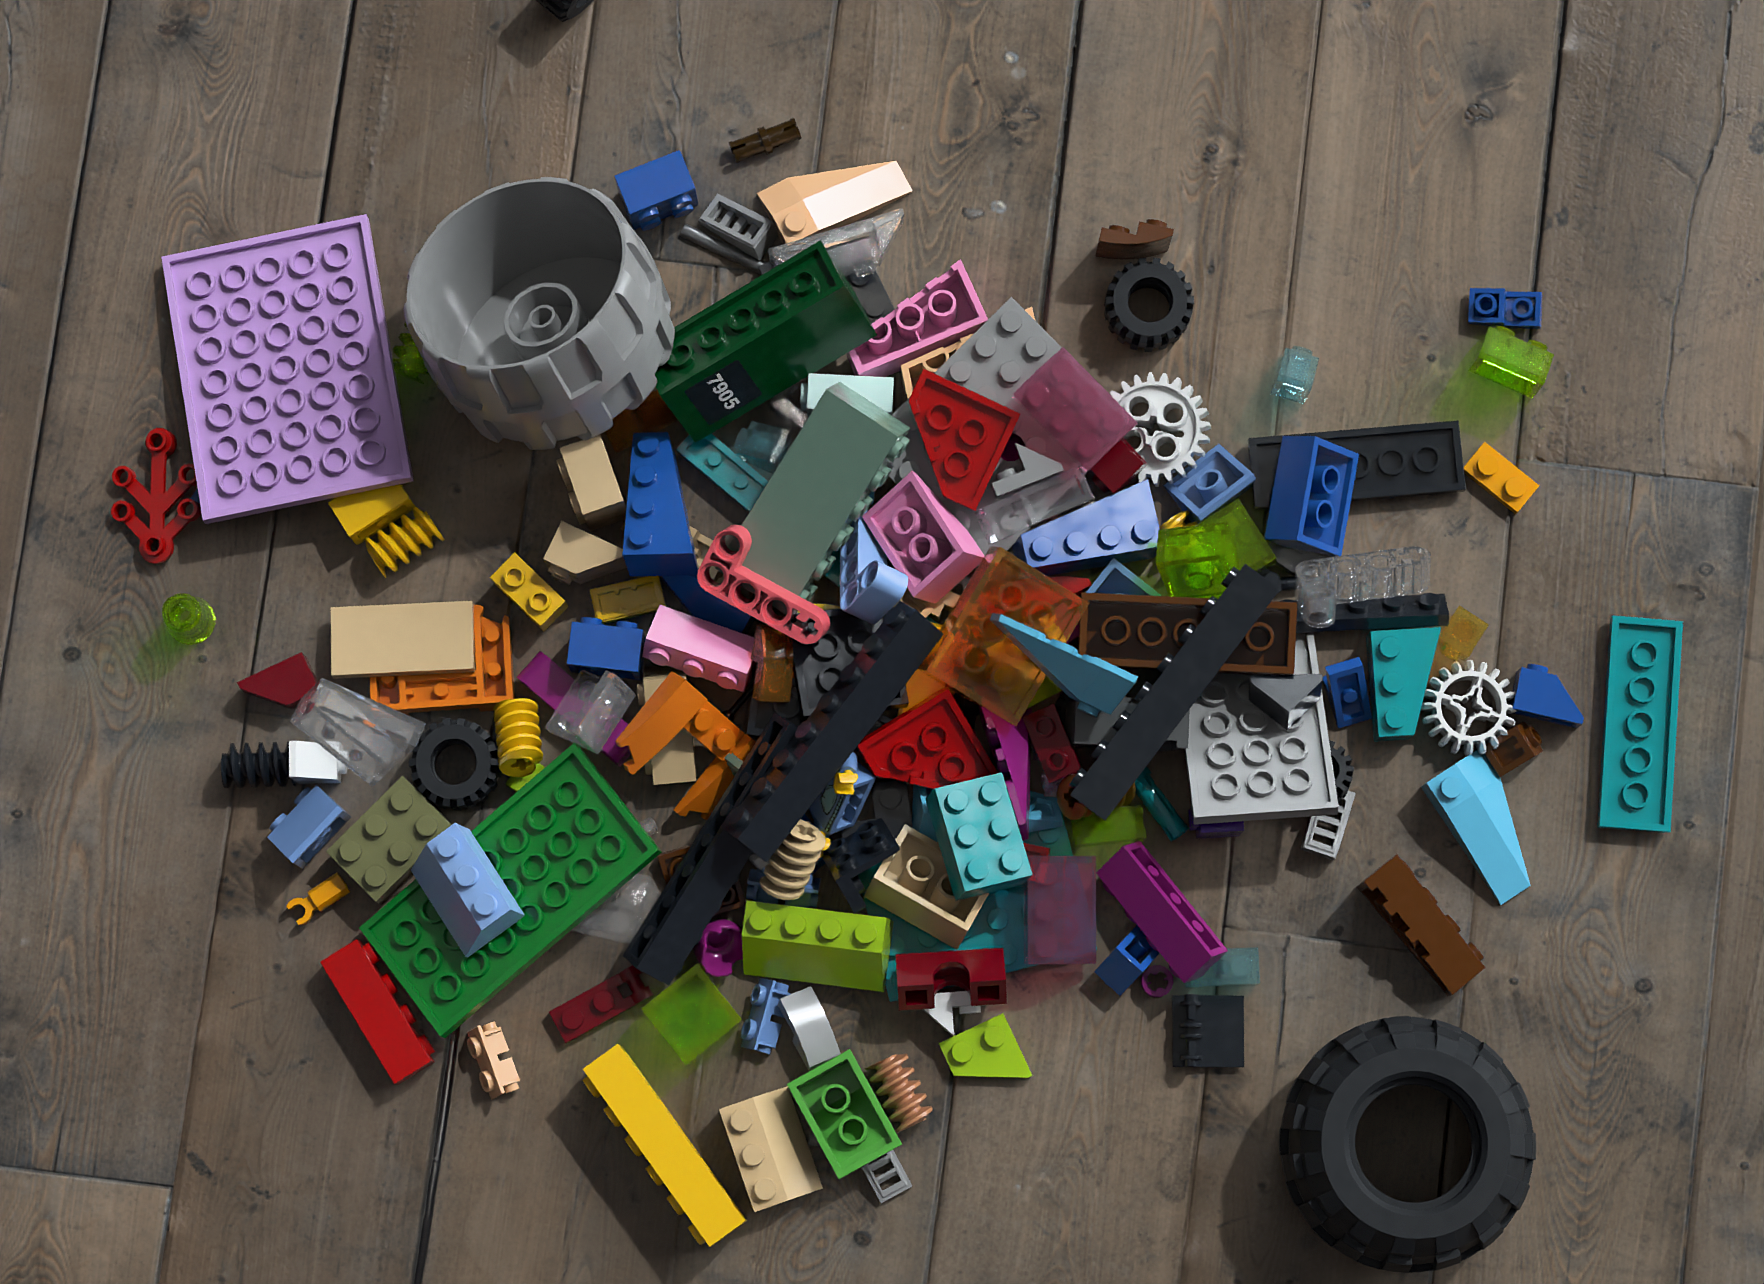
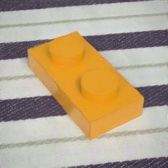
M1486 442L1480 446L1464 466V473L1515 515L1539 487L1536 482Z

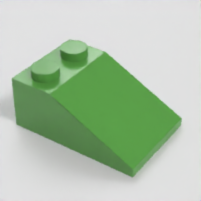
M850 1049L787 1084L839 1180L902 1145Z

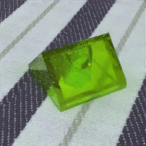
M1239 498L1192 528L1224 579L1233 567L1240 571L1244 564H1247L1259 573L1277 562V557Z

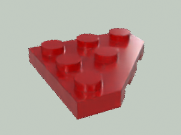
M923 369L910 396L909 404L943 497L976 511L1021 414Z
M947 687L942 688L870 733L857 746L875 776L892 778L932 789L998 773Z

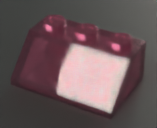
M1064 347L1045 362L1012 394V398L1086 473L1138 424Z
M1027 856L1033 875L1024 883V964H1096V856Z

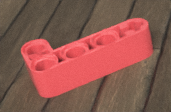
M731 525L715 536L697 573V580L702 589L800 643L813 644L828 632L830 618L822 608L742 566L752 544L751 535L745 527ZM726 535H733L738 539L740 543L739 551H731L727 548L725 544ZM711 566L719 567L724 573L723 582H715L711 578L709 572ZM742 583L753 586L756 594L755 599L750 600L743 596L741 593ZM773 600H779L787 607L786 616L781 617L774 613L772 609ZM799 611L800 614L796 617V619L798 620L794 623H791V620ZM810 618L815 621L813 626L815 630L813 632L807 630L809 625L807 621Z

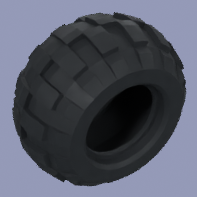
M1409 1016L1382 1018L1356 1026L1324 1045L1304 1067L1289 1091L1285 1102L1286 1106L1281 1128L1279 1129V1155H1281L1282 1168L1286 1180L1285 1184L1294 1205L1297 1206L1304 1219L1311 1226V1229L1324 1242L1358 1263L1376 1269L1402 1273L1436 1271L1459 1264L1461 1261L1471 1257L1480 1250H1484L1503 1233L1504 1228L1511 1221L1517 1210H1520L1530 1188L1529 1181L1533 1161L1536 1160V1133H1533L1532 1120L1528 1109L1530 1105L1520 1083L1515 1080L1510 1070L1503 1063V1059L1485 1042L1479 1041L1457 1026L1436 1019L1431 1020ZM1401 1085L1427 1086L1445 1094L1462 1111L1470 1129L1471 1156L1462 1178L1447 1193L1426 1202H1402L1381 1193L1365 1177L1356 1156V1129L1364 1110L1377 1096Z

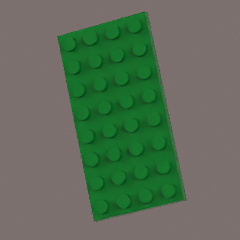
M575 743L471 831L523 911L524 917L471 956L465 957L420 884L415 879L359 927L440 1037L446 1038L662 853L579 745Z

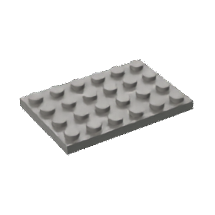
M1313 632L1296 633L1294 675L1319 674ZM1217 673L1192 705L1189 714L1188 748L1184 749L1193 824L1337 815L1339 806L1322 689L1320 699L1286 730L1249 701L1250 676L1264 675Z

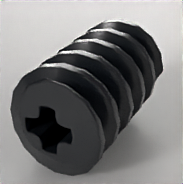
M259 742L256 753H252L249 743L244 744L242 753H238L235 744L230 743L228 753H222L221 758L223 787L229 788L234 779L236 786L243 788L247 778L253 788L259 786L261 778L266 787H272L275 778L281 787H286L290 778L289 742H287L284 752L280 751L277 742H273L270 752H266L263 742ZM291 779L293 785L296 786L297 782Z

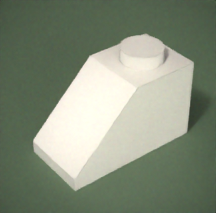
M289 741V777L298 784L341 783V774H347V754L341 753L340 746L331 743Z

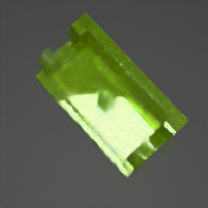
M1141 805L1114 809L1105 821L1093 814L1089 817H1082L1079 820H1071L1073 848L1129 843L1146 839V830L1143 825V808Z

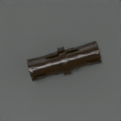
M791 118L789 121L767 129L764 126L757 128V133L733 142L730 141L729 146L732 154H734L736 163L763 152L768 155L773 153V149L802 139L798 126L796 127L795 119Z

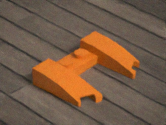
M474 605L475 672L370 677L371 713L374 719L410 717V713L470 708H479L480 712L494 711L495 705L500 701L515 699L509 617L504 615L502 624L483 617L485 610L483 606Z
M671 671L615 742L619 747L628 745L632 759L623 763L626 771L634 775L661 751L682 728L685 729L716 757L673 811L685 817L689 811L701 812V817L708 820L734 778L724 759L728 753H733L744 762L756 741L733 724L687 680Z

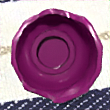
M720 919L706 926L700 942L693 947L697 961L705 973L713 977L729 976L732 974L733 964L738 960H743L742 928L738 924L726 919Z

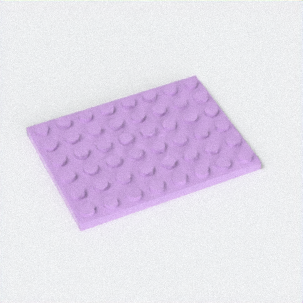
M366 214L161 257L202 520L205 524L413 481L370 223Z

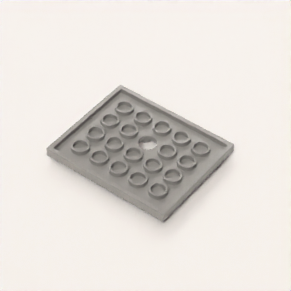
M1011 297L935 374L1020 413L1021 415L1012 434L1018 435L1023 440L1026 448L1061 463L1064 471L996 498L991 485L993 482L998 481L996 474L1016 467L1018 473L1024 471L1020 459L1006 461L1000 458L976 511L943 497L909 404L910 397L892 414L893 417L911 428L906 435L910 439V443L900 458L897 457L893 463L890 461L887 467L892 470L889 477L896 484L911 471L915 472L968 530L986 557L978 565L985 573L1014 545L1018 537L1027 532L1136 422Z

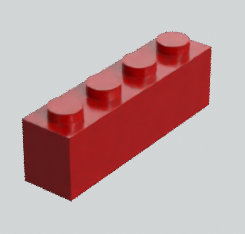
M356 939L320 961L391 1080L394 1084L399 1085L433 1064L434 1060L431 1054L436 1051L425 1034L421 1036L417 1034L412 1025L417 1020L406 1003L400 1006L395 998L394 993L398 991V988L388 973L381 975L375 965L380 959L371 944L368 942L363 945L360 940Z

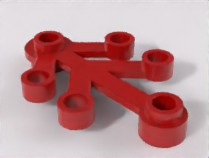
M155 428L148 433L145 440L147 450L152 453L150 492L136 479V473L131 468L119 466L112 473L114 484L127 489L150 514L149 527L135 515L134 506L126 501L120 500L115 502L111 508V515L116 521L125 523L140 539L139 551L143 559L153 564H160L167 561L173 554V539L190 521H195L200 517L201 507L195 500L189 498L181 500L177 506L178 515L165 526V514L192 486L197 485L196 475H194L192 480L187 481V472L191 469L195 472L193 464H184L178 471L177 481L166 491L167 457L176 450L177 439L172 432L164 428ZM158 436H162V444L155 447V439ZM127 471L128 479L126 482L121 483L120 476L123 472ZM189 504H193L194 510L191 515L187 516L185 509ZM126 506L127 514L120 518L119 510ZM158 540L159 548L153 552L151 545L153 541Z

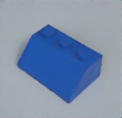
M1282 436L1264 539L1287 548L1341 557L1359 454L1316 436Z

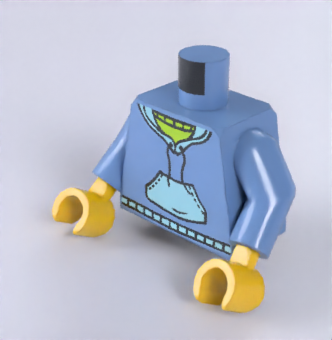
M855 752L851 753L809 807L813 818V825L821 831L826 840L824 851L830 846V834L855 825L876 779L873 773L857 762L858 757ZM823 850L820 852V858L823 856Z

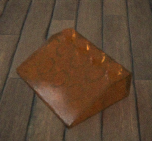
M990 546L940 629L944 635L917 669L1013 726H1017L1047 675L990 621L992 613L1002 614L1040 631L1049 640L1055 639L1066 643L1090 603L1005 549Z

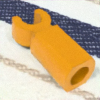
M336 872L307 892L309 896L304 899L294 898L288 902L286 907L288 910H292L296 906L302 905L305 908V914L296 922L300 926L306 925L311 921L316 910L323 911L351 891L340 874Z

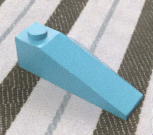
M1476 750L1472 755H1468L1421 786L1500 905L1531 886L1501 778L1485 754L1480 755L1478 750Z

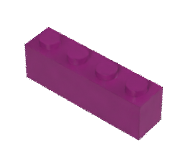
M1140 841L1122 846L1096 872L1103 881L1105 890L1112 896H1115L1123 906L1129 920L1139 926L1147 936L1146 939L1149 945L1163 956L1169 964L1168 966L1172 974L1181 979L1183 983L1202 977L1228 952L1227 948Z

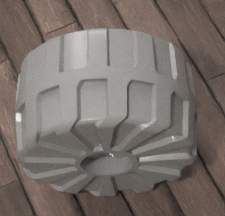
M541 177L540 179L508 182L486 190L483 194L468 201L457 210L452 211L436 226L435 231L427 239L420 252L416 254L407 275L409 280L407 302L404 304L406 325L429 374L459 413L463 412L482 436L496 443H499L502 438L524 442L530 450H548L555 448L556 441L572 437L589 440L602 434L613 426L612 419L625 409H636L649 396L657 384L655 373L658 367L663 366L668 361L672 352L675 329L669 316L671 302L658 268L646 245L610 198L596 189H588L569 182L564 178Z

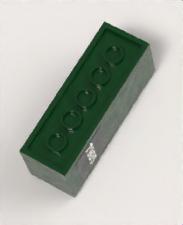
M820 240L675 326L671 355L668 361L663 366H659L655 373L657 378L656 388L661 398L696 443L806 378L809 373L813 374L877 336V333L853 288Z

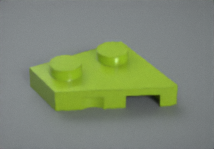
M1003 1013L938 1043L953 1076L1029 1078L1033 1076Z

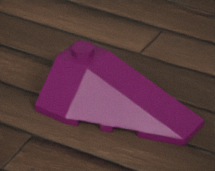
M978 686L975 687L981 723L998 773L1002 772L1020 834L1024 841L1029 839L1031 738L1022 717L1031 714L1032 710L1030 707L1011 716L996 688Z

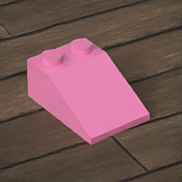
M913 471L905 476L862 516L894 568L908 576L907 588L914 598L936 604L986 559L968 530Z

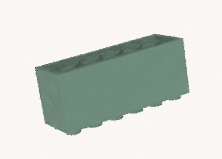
M841 382L827 388L741 525L749 531L752 538L751 548L742 566L810 601L818 588L813 583L815 580L819 581L822 575L825 576L836 560L832 556L833 551L837 552L841 546H844L855 529L850 524L852 521L856 522L859 517H862L871 505L873 499L869 497L871 491L875 492L878 487H881L892 470L887 467L889 462L893 463L897 457L900 458L910 443V439L906 435L911 428ZM735 536L728 546L731 551H739L740 543ZM715 567V569L723 573L719 567ZM742 583V587L755 594L753 586ZM773 600L772 606L786 615L787 607L782 601Z

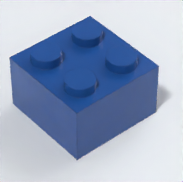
M680 150L614 176L619 195L634 230L641 228L642 231L650 230L660 225L661 219L674 215L675 218L683 217L694 210L693 207L698 205L696 188Z
M581 617V622H572L567 665L570 671L578 674L642 681L644 657L642 655L646 639L643 629L637 628V623L616 621V626H607L602 624L601 619Z

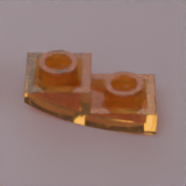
M757 624L751 660L758 662L752 698L767 702H790L793 678L792 638L769 625Z

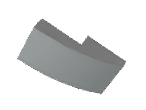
M811 986L779 999L778 1007L794 1034L792 1042L808 1071L841 1054L829 1021Z

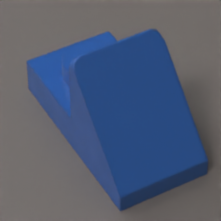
M1356 657L1326 666V675L1323 677V683L1337 727L1342 728L1372 719L1364 668L1360 658Z

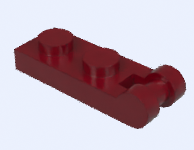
M632 965L549 1011L565 1043H569L652 997L654 994L650 987H645L639 976L642 972ZM627 982L633 994L623 999L618 987Z

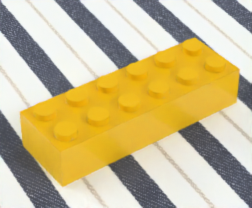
M616 1044L583 1068L587 1077L582 1079V1081L594 1097L602 1096L608 1106L603 1110L614 1126L619 1127L623 1125L629 1135L624 1140L633 1153L638 1157L642 1154L646 1157L650 1165L645 1169L656 1185L661 1186L664 1183L671 1192L667 1200L678 1215L686 1213L693 1224L687 1228L699 1245L706 1242L709 1247H712L747 1221L623 1046Z

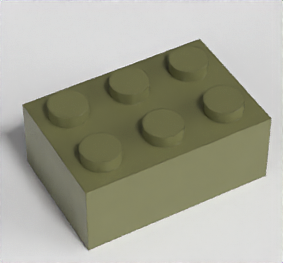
M402 776L326 852L375 902L381 905L412 874L411 869L425 845L452 824Z

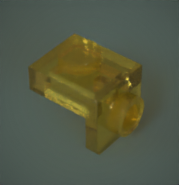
M1459 605L1449 620V626H1445L1439 635L1437 643L1441 646L1439 651L1453 661H1458L1460 658L1465 662L1489 624Z

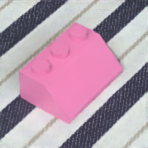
M659 605L645 639L642 657L650 659V661L657 665H667L679 669L691 677H701L716 682L725 689H736L743 692L753 676L761 640Z

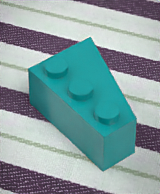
M1441 627L1370 631L1366 636L1374 742L1409 740L1414 736Z

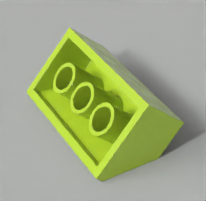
M746 900L742 929L744 975L884 992L894 921L886 917Z

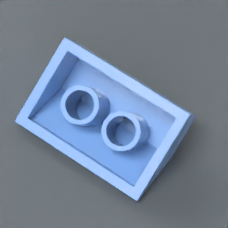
M457 823L452 824L429 841L411 869L414 877L465 957L471 956L525 916L470 829Z

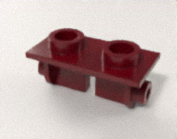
M1055 703L1022 717L1049 783L1065 778L1070 774H1076L1081 769Z

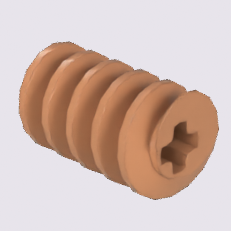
M908 1054L892 1055L864 1069H876L877 1071L869 1080L871 1083L882 1082L883 1085L875 1093L877 1096L888 1095L889 1098L882 1104V1108L895 1110L888 1119L890 1122L901 1123L895 1130L896 1134L926 1120V1117L933 1111L932 1106H920L927 1097L926 1093H914V1090L921 1084L920 1080L908 1081V1077L915 1071L914 1067L901 1066L908 1059Z

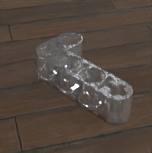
M1410 546L1313 559L1297 564L1295 568V601L1303 620L1311 627L1324 628L1334 623L1336 604L1416 594L1426 591L1430 586L1431 554L1423 547Z

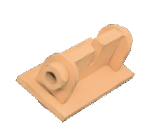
M494 1021L483 1025L482 1028L479 1025L467 1032L469 1036L467 1039L468 1050L471 1056L478 1061L481 1070L479 1073L480 1083L484 1091L489 1092L491 1100L504 1093L507 1094L518 1090L517 1082L520 1081L512 1057L499 1061L497 1056L509 1051L501 1027L497 1028Z

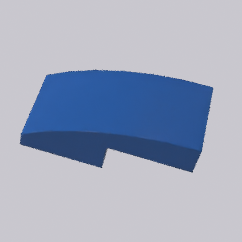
M1470 288L1468 323L1503 328L1541 329L1542 292H1506L1505 288Z

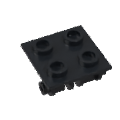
M1172 995L1173 1067H1244V996Z

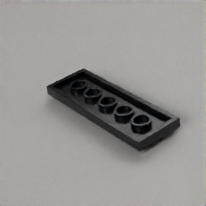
M1459 420L1248 439L1250 471L1256 477V481L1252 486L1254 510L1270 508L1282 436H1316L1358 453L1359 458L1351 501L1456 493L1466 490Z

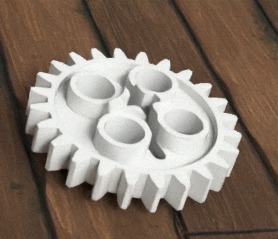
M1149 372L1147 382L1142 383L1138 375H1135L1134 386L1130 387L1126 382L1122 381L1121 385L1124 392L1121 395L1115 391L1110 393L1114 401L1136 422V425L1153 428L1154 423H1157L1162 431H1155L1153 436H1150L1147 429L1132 427L1122 438L1125 440L1131 436L1141 438V444L1135 450L1148 465L1138 474L1139 483L1147 480L1149 477L1152 478L1155 487H1159L1160 478L1165 476L1167 481L1173 484V473L1177 472L1181 477L1185 478L1186 473L1183 467L1188 465L1196 469L1197 465L1193 459L1194 455L1205 456V452L1199 447V444L1210 443L1209 437L1202 434L1203 431L1211 429L1210 422L1201 421V419L1209 415L1207 408L1196 409L1203 402L1201 396L1190 398L1194 391L1193 387L1188 385L1181 390L1182 381L1179 377L1172 384H1169L1166 373L1162 374L1158 382L1155 381L1152 372ZM1145 402L1149 404L1148 412L1141 417L1132 415V409L1137 403ZM1172 409L1183 411L1182 419L1176 423L1166 421V415ZM1163 431L1183 432L1184 436L1175 437L1174 435L1165 433ZM1171 442L1176 445V449L1171 456L1162 457L1158 455V450L1162 444Z

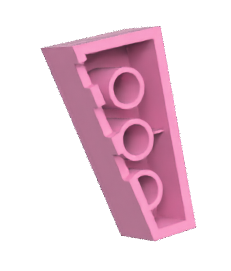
M961 259L950 266L951 269L939 278L935 277L928 282L920 292L898 304L897 308L884 318L880 317L872 323L877 336L846 353L855 376L887 377L901 371L902 364L940 347L945 348L959 342L960 338L974 334L988 320Z

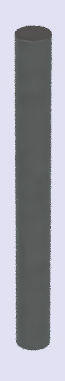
M688 224L684 225L680 233L681 237L760 275L758 266L767 263Z

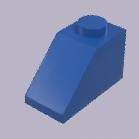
M1527 664V668L1521 667L1516 671L1512 692H1515V696L1510 700L1509 704L1513 705L1512 709L1516 710L1512 714L1578 728L1583 724V715L1557 675L1549 674L1547 667Z
M1138 925L1094 971L1119 996L1125 992L1159 955V952L1149 945L1146 939L1147 936Z

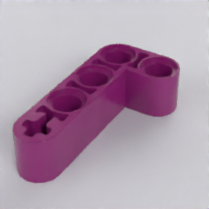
M539 651L517 678L620 767L631 753L628 745L619 747L616 745L615 740L628 724L619 716L614 715L548 656Z

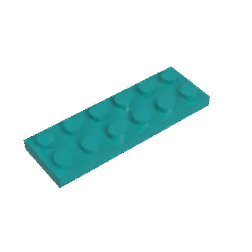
M1614 615L1610 617L1598 828L1657 833L1671 832L1683 621Z

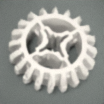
M1467 660L1465 671H1463L1459 662L1456 661L1451 665L1453 675L1448 669L1443 667L1439 670L1443 681L1436 677H1432L1429 680L1430 685L1436 691L1431 689L1425 690L1424 697L1432 700V703H1422L1421 710L1431 711L1432 715L1423 718L1422 722L1423 724L1434 722L1436 727L1430 730L1428 734L1430 737H1434L1440 732L1444 736L1438 743L1440 747H1444L1450 740L1453 742L1451 746V753L1456 754L1460 746L1464 745L1465 756L1472 755L1473 745H1475L1479 754L1482 755L1486 753L1485 741L1487 743L1490 742L1494 747L1493 749L1499 746L1497 745L1499 742L1495 735L1498 737L1500 735H1508L1507 730L1502 725L1507 727L1515 725L1516 721L1506 716V713L1516 712V710L1512 709L1513 705H1507L1506 701L1514 698L1515 692L1510 691L1504 694L1502 689L1510 683L1509 680L1504 679L1498 684L1494 680L1500 673L1498 669H1494L1489 676L1486 675L1487 663L1482 662L1477 671H1474L1473 660ZM1463 680L1472 681L1466 695L1458 696L1453 694L1450 696L1444 694L1446 688L1452 683ZM1482 685L1492 694L1496 703V711H1493L1492 707L1487 706L1482 701ZM1473 696L1472 708L1479 713L1473 712L1465 720L1466 708L1462 707L1459 703L1465 704ZM1441 704L1445 705L1446 709L1451 710L1456 715L1455 731L1446 723L1442 714ZM1474 720L1494 722L1489 731L1477 736L1466 735L1467 729Z

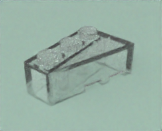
M321 678L300 699L290 720L292 724L372 787L416 747L426 723L324 678Z

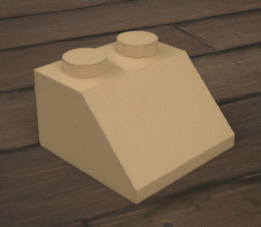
M561 521L543 558L548 572L551 573V577L566 585H570L571 581L582 584L627 568L622 556V548L564 521Z

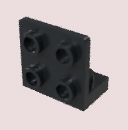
M882 818L863 823L856 832L845 838L832 841L829 848L825 851L823 850L822 858L854 914L867 907L861 897V894L865 893L866 890L857 875L900 851L898 843Z

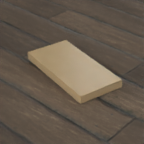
M473 601L331 607V676L333 679L475 672Z

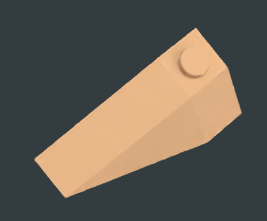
M897 161L788 177L758 192L757 196L769 219L775 223L778 235L786 251L789 253L912 193V189Z

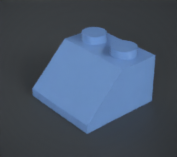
M317 785L312 790L309 787L305 788L296 797L294 803L297 806L288 815L282 813L269 827L272 832L267 837L293 864L302 869L351 818L341 806Z

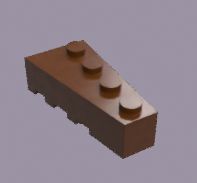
M1398 854L1386 861L1356 886L1447 996L1456 993L1485 968L1481 963V960L1484 959L1481 952L1471 942L1467 944L1459 934L1461 930L1456 922L1449 915L1443 914L1436 905L1438 902L1427 888L1422 887L1415 878L1413 871Z

